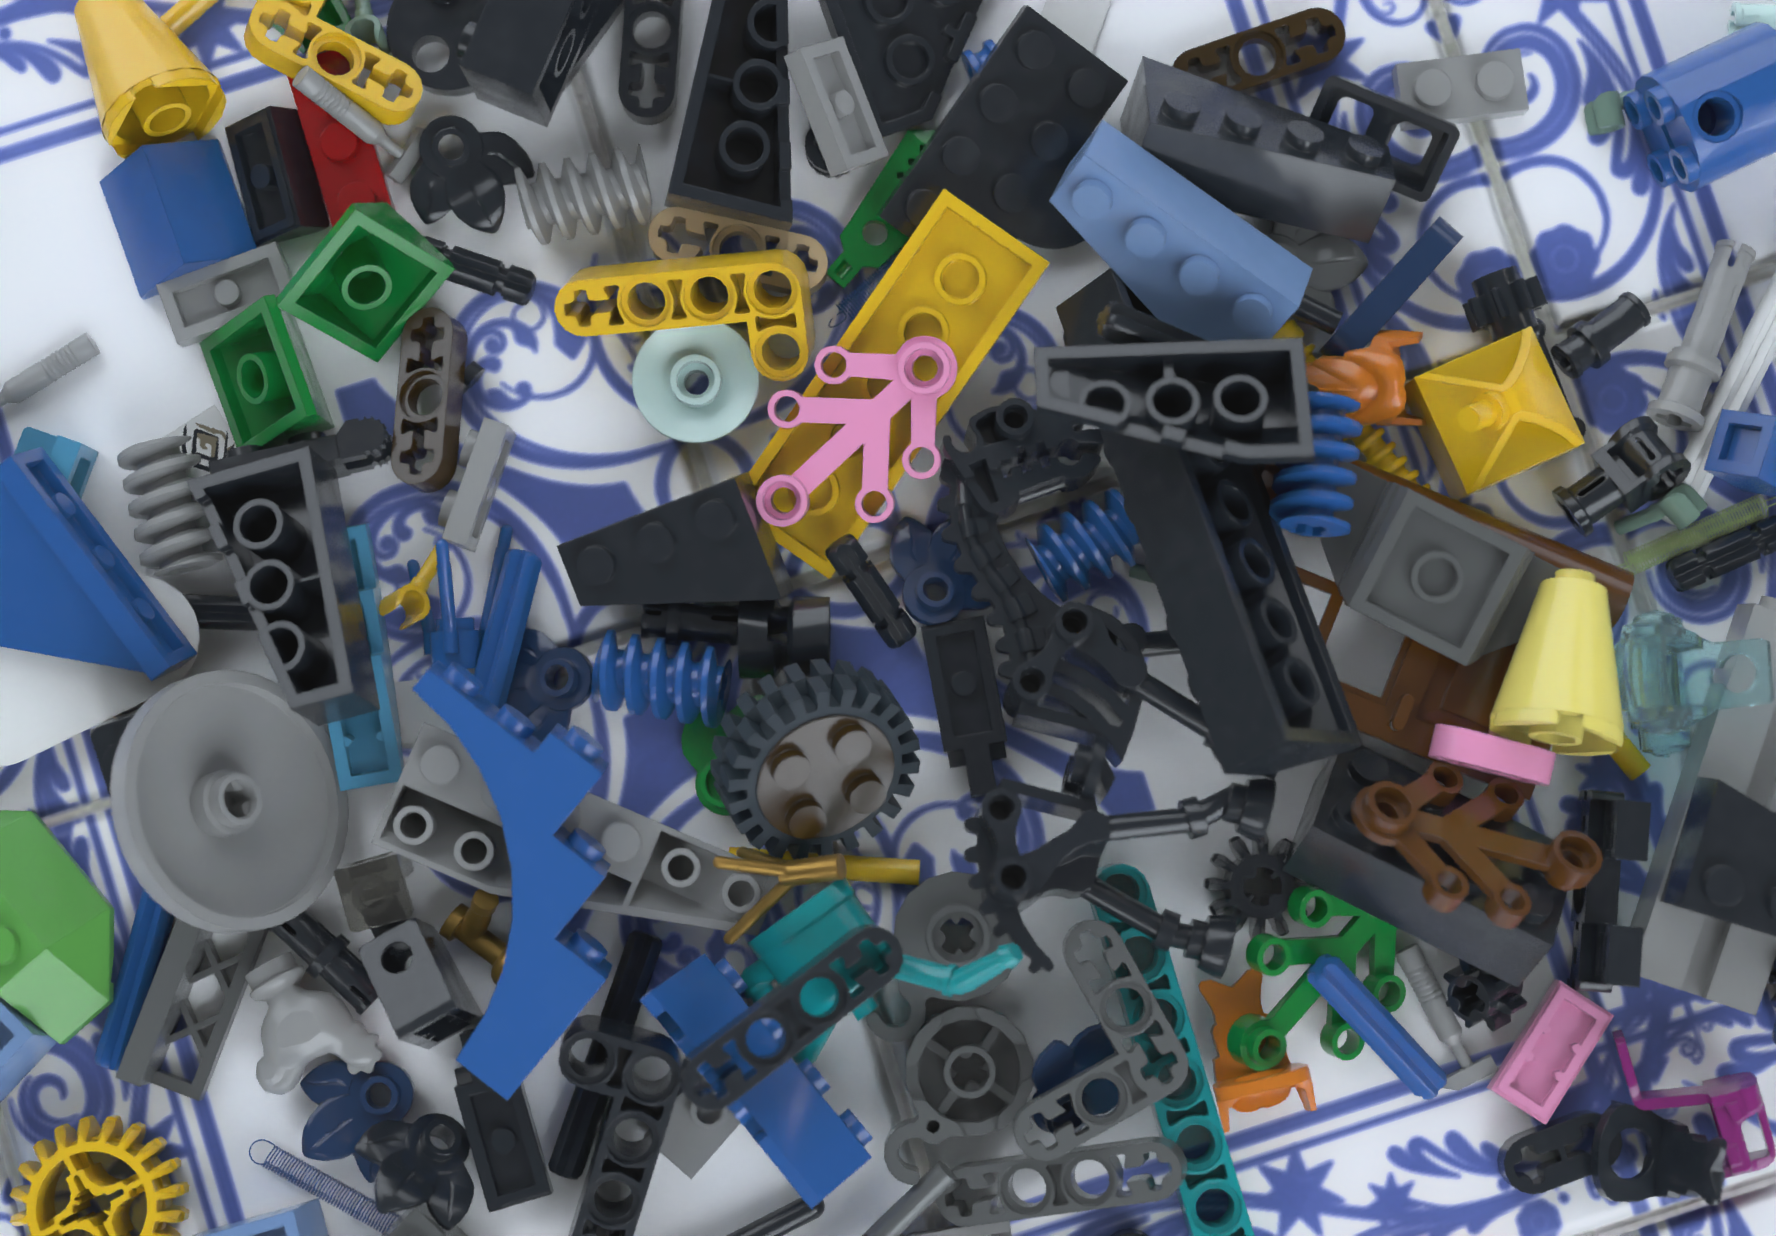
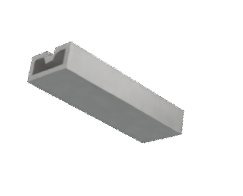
M1761 596L1759 604H1737L1630 924V927L1643 928L1640 977L1753 1015L1757 1014L1776 957V937L1661 902L1660 899L1697 776L1719 779L1776 813V598Z

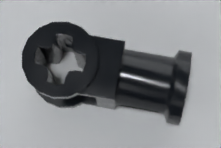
M1640 416L1625 423L1612 435L1607 444L1591 454L1595 469L1568 488L1558 486L1551 491L1554 500L1566 518L1584 537L1594 532V523L1621 504L1630 513H1633L1648 501L1662 498L1675 486L1681 484L1691 470V463L1682 453H1673L1657 435V424L1649 416Z

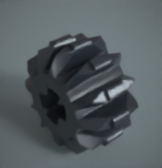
M1265 833L1261 843L1252 841V854H1250L1240 836H1233L1228 842L1229 848L1236 858L1235 861H1231L1225 855L1213 853L1210 858V862L1215 867L1225 871L1224 878L1209 877L1203 879V888L1223 890L1224 897L1208 905L1209 912L1212 915H1218L1233 908L1234 911L1231 916H1235L1237 919L1236 933L1242 929L1249 917L1250 939L1260 933H1265L1266 919L1278 936L1287 935L1289 928L1282 913L1284 911L1289 913L1288 900L1291 894L1300 886H1312L1306 882H1295L1294 876L1282 871L1284 860L1288 855L1292 842L1287 838H1281L1274 845L1270 854H1268L1269 839L1267 833ZM1257 868L1266 870L1262 877L1264 879H1272L1274 886L1272 893L1262 894L1260 904L1252 903L1251 900L1255 895L1244 893L1243 887L1245 879L1255 878Z

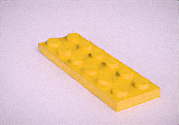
M943 189L836 346L844 347L850 353L896 354L906 341L914 337L932 336L944 341L956 356L958 371L951 389L937 398V428L1051 263L953 194ZM830 353L823 364V369L828 376L833 378L839 377L846 370V360L839 353ZM925 355L915 361L913 370L918 379L929 381L936 376L938 366L932 357ZM816 374L802 395L804 397L873 399L893 380L851 376L844 383L828 384L823 382ZM911 400L891 418L888 488L891 492L906 472L902 464V456L904 450L911 444ZM798 402L784 421H792L798 416ZM803 422L794 428L780 427L749 471L756 492H758L764 481L773 476L781 474L792 475L846 424ZM863 445L809 494V509L800 521L785 527L769 524L775 541L828 579H831L837 571L826 557L825 550L827 547L846 534H851L856 540H859L870 524L860 518L855 509L856 496L862 489ZM918 447L912 452L910 456L911 464L923 447ZM782 487L775 492L773 501L776 508L780 511L790 512L796 505V496L789 488ZM878 491L867 493L863 500L865 510L869 514L876 516L885 503L886 498Z

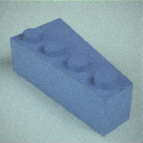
M1104 120L1100 122L1068 164L1049 200L1157 319L1208 341L1271 339L1299 308L1313 268Z

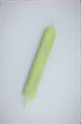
M1757 494V496L1755 495L1737 503V505L1734 504V506L1722 509V511L1711 514V516L1705 517V519L1702 518V520L1691 523L1689 525L1690 528L1687 526V530L1686 528H1684V531L1681 530V532L1676 530L1647 542V544L1644 543V545L1638 546V548L1635 547V549L1624 552L1625 563L1618 565V567L1626 564L1627 566L1623 569L1629 568L1633 572L1630 569L1631 566L1636 572L1634 574L1654 567V565L1656 566L1666 560L1686 553V551L1688 552L1698 548V546L1700 547L1718 539V537H1723L1733 531L1753 524V522L1755 523L1768 517V507L1776 503L1767 506L1766 501L1776 499V497L1764 500L1760 494ZM1763 502L1765 503V506H1766V508H1767V516H1766V512H1765V508H1764ZM1759 503L1762 504V507H1763V509H1764V515H1763V512H1762V509H1761V506H1760ZM1624 554H1626V556H1627V560H1628V562H1629V564H1630L1629 566H1628V563L1626 562V559H1625V555H1624Z

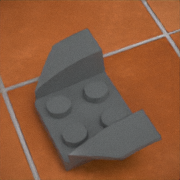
M1350 462L1340 463L1339 467L1351 470L1357 474V481L1355 485L1337 488L1336 492L1354 499V506L1352 510L1334 512L1333 517L1351 524V531L1349 535L1319 538L1344 604L1465 666L1480 659L1482 655L1517 643L1541 581L1554 578L1555 572L1560 570V568L1534 556L1535 553L1530 549L1395 482H1388Z

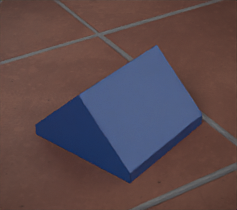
M218 139L142 145L99 181L140 298L143 300L159 295L156 284L258 248L254 242L249 221L221 142Z

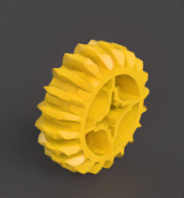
M90 1115L79 1119L77 1131L68 1123L54 1129L55 1143L43 1139L33 1146L35 1155L40 1162L28 1160L22 1162L17 1169L22 1177L31 1182V1185L17 1186L11 1190L9 1195L15 1201L26 1203V1210L13 1214L10 1223L13 1226L28 1224L31 1233L28 1236H67V1232L75 1229L86 1230L93 1236H131L129 1232L134 1229L129 1215L130 1206L138 1195L145 1192L147 1214L145 1224L139 1236H182L168 1222L177 1223L188 1219L189 1209L173 1204V1198L188 1193L190 1185L188 1182L183 1181L171 1184L168 1174L178 1170L182 1166V1160L175 1157L163 1163L157 1156L165 1149L167 1144L166 1139L162 1136L154 1138L146 1145H143L142 1141L146 1134L145 1124L136 1122L123 1135L121 1116L111 1115L106 1117L100 1128L95 1116ZM89 1152H103L116 1156L127 1163L136 1174L125 1179L115 1178L107 1173L101 1162L94 1164ZM67 1166L70 1175L65 1179L71 1192L70 1201L66 1209L56 1215L55 1191L59 1178ZM121 1189L124 1191L121 1196L110 1201V1208L98 1213H89L81 1218L78 1217L77 1214L80 1211L91 1206V1199L103 1194L109 1195Z

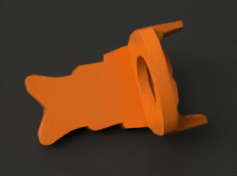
M1380 330L1373 337L1369 347L1348 350L1344 353V356L1322 355L1313 362H1305L1307 383L1316 386L1319 392L1334 393L1360 402V409L1346 414L1347 418L1356 420L1362 425H1427L1425 419L1408 414L1405 410L1406 390L1404 384L1406 376L1400 353L1401 346L1419 343L1423 338V332Z
M1253 969L1246 970L1231 986L1211 979L1200 981L1198 984L1199 992L1210 1007L1214 1020L1210 1033L1217 1057L1212 1059L1215 1081L1212 1087L1224 1133L1230 1132V1107L1238 1112H1253L1259 1108H1269L1286 1100L1292 1087H1296L1305 1111L1317 1110L1308 1064L1291 1063L1287 1053H1285L1283 1059L1277 1065L1259 1071L1237 1062L1228 1051V1033L1232 1024L1239 1017L1249 1013L1259 1014L1264 1017L1268 1015L1263 1013L1260 998L1263 976L1262 973ZM1266 1037L1260 1042L1259 1052L1265 1045Z

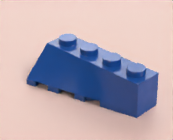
M705 953L640 999L642 1004L658 1020L686 1057L692 1050L749 1008L739 996L748 988V985L724 957L714 965ZM770 1018L754 1022L749 1027L746 1035V1044L749 1050L757 1055H768L775 1052L782 1041V1029L779 1023ZM732 1040L722 1047L732 1057L715 1069L707 1062L697 1068L698 1072L703 1075L716 1093L725 1087L721 1082L720 1076L736 1063L743 1075L753 1068L738 1054ZM806 1057L798 1065L792 1059L788 1060L727 1107L812 1209L872 1158L864 1146L873 1137L849 1108L839 1116L822 1097L831 1089V1086Z

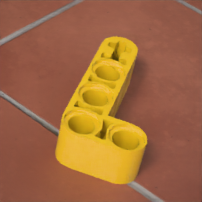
M770 249L590 266L580 269L559 290L555 298L554 312L558 322L566 331L576 336L587 337L747 322L751 356L754 365L763 376L773 381L784 382L797 377L803 372L815 347L816 335L808 273L805 264L798 255L788 250ZM767 271H778L784 274L790 281L791 293L783 297L767 293L760 280L761 274ZM706 276L719 279L727 288L728 299L720 303L707 300L700 293L698 280ZM645 282L656 285L663 292L665 306L650 308L644 305L638 298L636 292L637 284ZM619 287L617 298L609 299ZM583 290H586L589 300H605L595 312L590 311V306L587 302L577 301L578 295ZM778 333L792 337L798 344L799 354L792 358H782L776 355L770 348L769 337Z

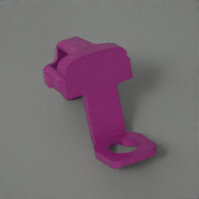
M1621 1029L1612 1031L1628 1090L1637 1108L1641 1110H1657L1709 1104L1718 1137L1725 1138L1727 1141L1724 1168L1725 1178L1758 1171L1774 1162L1776 1156L1775 1144L1759 1084L1753 1073L1741 1072L1702 1081L1703 1085L1640 1091ZM1756 1113L1766 1149L1748 1152L1741 1125L1745 1119Z

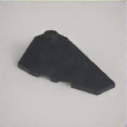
M1303 338L1034 347L1037 413L1241 464L1314 461L1315 453Z

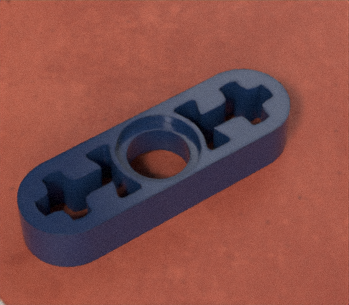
M1439 216L1318 352L1325 356H1344V353L1348 350L1365 348L1464 236Z

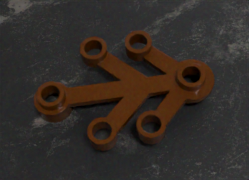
M1444 761L1431 763L1420 778L1405 787L1390 781H1380L1372 786L1365 787L1357 794L1351 805L1352 819L1360 832L1378 844L1394 846L1426 880L1422 886V895L1429 906L1444 913L1456 910L1467 896L1469 884L1460 871L1446 866L1424 840L1440 844L1488 896L1484 902V910L1487 917L1495 925L1505 929L1517 927L1531 910L1532 903L1528 893L1519 885L1511 883L1488 857L1540 870L1553 887L1563 891L1585 887L1599 871L1603 863L1602 853L1597 844L1590 837L1578 831H1562L1550 845L1482 828L1483 825L1491 820L1497 822L1510 821L1524 804L1523 791L1515 782L1507 778L1497 777L1492 779L1480 795L1444 817L1419 811L1429 803L1436 806L1450 805L1464 786L1462 774L1455 766ZM1440 885L1446 887L1451 893L1446 892ZM1503 901L1509 904L1513 909L1508 908L1503 903Z

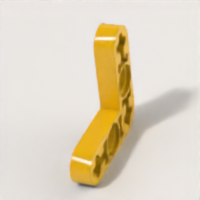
M257 0L246 25L244 41L250 54L258 61L292 79L295 78L303 67L308 65L380 123L399 125L408 121L413 115L423 92L421 78L417 72L399 59L317 18L326 0ZM273 24L285 29L277 42L266 37L267 30L272 28ZM305 37L311 40L305 57L302 58L296 54ZM326 50L339 52L346 57L351 70L344 75L329 74L318 64L317 55ZM363 68L371 72L363 88L356 84ZM389 83L400 88L399 96L394 102L383 97L384 90L388 87Z

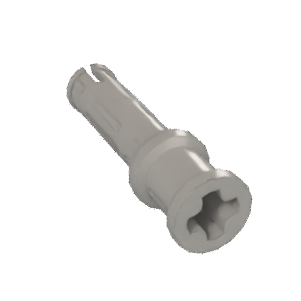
M1722 239L1716 242L1715 252L1692 317L1686 328L1681 346L1674 347L1666 355L1664 365L1668 369L1667 376L1658 399L1649 402L1646 410L1647 415L1652 420L1664 426L1686 432H1699L1702 430L1705 419L1701 415V409L1711 383H1716L1720 380L1723 372L1721 361L1717 358V355L1724 341L1730 319L1751 263L1756 257V251L1744 243L1740 246L1734 265L1730 267L1728 266V261L1735 241Z

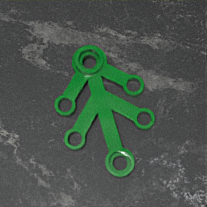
M1304 885L1295 889L1288 900L1289 915L1295 922L1310 928L1324 926L1331 916H1353L1337 935L1279 938L1268 933H1260L1254 936L1247 945L1246 960L1248 965L1253 970L1267 976H1278L1289 965L1311 964L1310 968L1316 963L1317 958L1324 954L1340 958L1356 976L1357 953L1369 940V975L1366 976L1363 984L1390 1013L1399 1009L1405 1000V984L1401 978L1394 975L1396 931L1399 928L1318 888ZM1314 897L1316 903L1314 911L1309 916H1306V905ZM1273 945V957L1268 963L1264 964V953L1269 946ZM1308 969L1266 1017L1249 1013L1239 1017L1232 1024L1227 1037V1047L1234 1060L1260 1071L1277 1065L1283 1059L1287 1049L1285 1036L1321 996L1308 981ZM1387 983V994L1382 1000H1379V991ZM1327 1002L1326 1024L1320 1033L1321 1047L1327 1054L1340 1060H1352L1361 1053L1365 1041ZM1346 1030V1041L1344 1045L1338 1048V1038ZM1266 1037L1265 1045L1259 1052L1260 1042Z

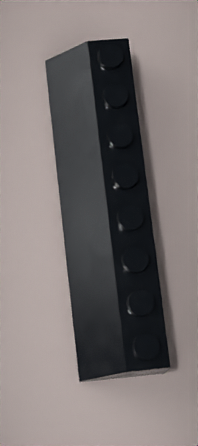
M1111 268L1056 307L1064 330L1063 340L1065 346L1116 345L1100 338L1097 334V317L1099 312H1103L1109 302L1117 301L1149 316L1156 317ZM1099 428L1104 441L1103 451L1105 457L1114 468L1125 499V513L1136 529L1145 554L1146 571L1158 590L1167 615L1166 626L1168 632L1179 648L1188 673L1187 683L1189 690L1199 704L1210 734L1209 745L1211 751L1220 763L1223 773L1265 776L1348 752L1363 745L1282 529L1277 524L1278 522L1269 514L1271 500L1257 464H1241Z

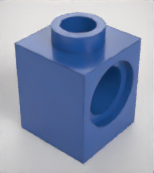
M1722 409L1704 470L1743 492L1776 497V416Z

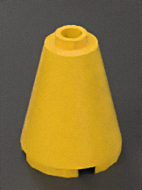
M79 0L77 2L74 15L102 134L109 146L114 147L118 156L126 159L142 145L173 143L192 132L197 140H200L212 130L221 119L227 103L219 80L143 0Z

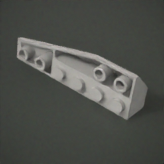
M424 722L371 843L488 893L512 897V869L501 817L480 769L456 735ZM589 792L562 824L570 832L577 827L594 837L606 850L602 858L611 864L605 878L580 908L729 931L739 919L779 882L776 876L716 869L713 866V859L716 856L741 857ZM767 913L744 934L758 936Z

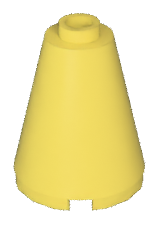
M1560 569L1555 572L1554 578L1541 581L1490 714L1489 734L1531 745V739L1552 744V752L1560 755H1608L1616 752L1617 745L1622 747L1625 732L1608 592L1606 587L1595 582L1594 574L1579 569Z

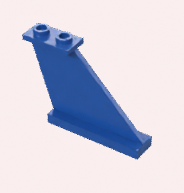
M39 447L10 455L0 464V647L143 672L151 681L179 669L198 653L45 450Z

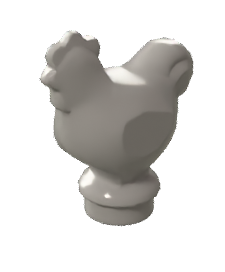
M291 952L282 954L262 964L245 976L252 990L249 994L250 997L255 1001H264L268 1004V1011L261 1027L264 1056L257 1062L256 1078L259 1085L265 1092L283 1095L293 1090L299 1083L309 1062L328 1053L346 1062L348 1071L352 1075L360 1071L367 1074L373 1072L375 1063L382 1058V1050L377 1047L380 1036L368 1033L362 1022H355L343 1000L333 993L304 989L300 985V981L304 977L305 968L303 965L298 966Z

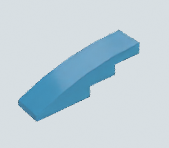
M369 523L347 526L380 710L328 724L340 791L398 782L404 768L391 654L385 615L381 616L379 614V604L382 600Z

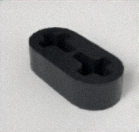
M1589 1110L1576 1111L1551 1120L1546 1125L1541 1124L1511 1136L1499 1149L1497 1158L1498 1169L1503 1179L1521 1192L1538 1194L1592 1175L1591 1155L1581 1149L1566 1153L1564 1146L1583 1138L1581 1127L1585 1124L1590 1129L1595 1130L1602 1114ZM1621 1132L1611 1142L1609 1148L1610 1165L1615 1163L1621 1153L1623 1144ZM1527 1146L1530 1151L1536 1154H1545L1553 1151L1555 1158L1541 1162L1536 1166L1538 1177L1532 1180L1523 1172H1515L1514 1165L1523 1160L1521 1149Z

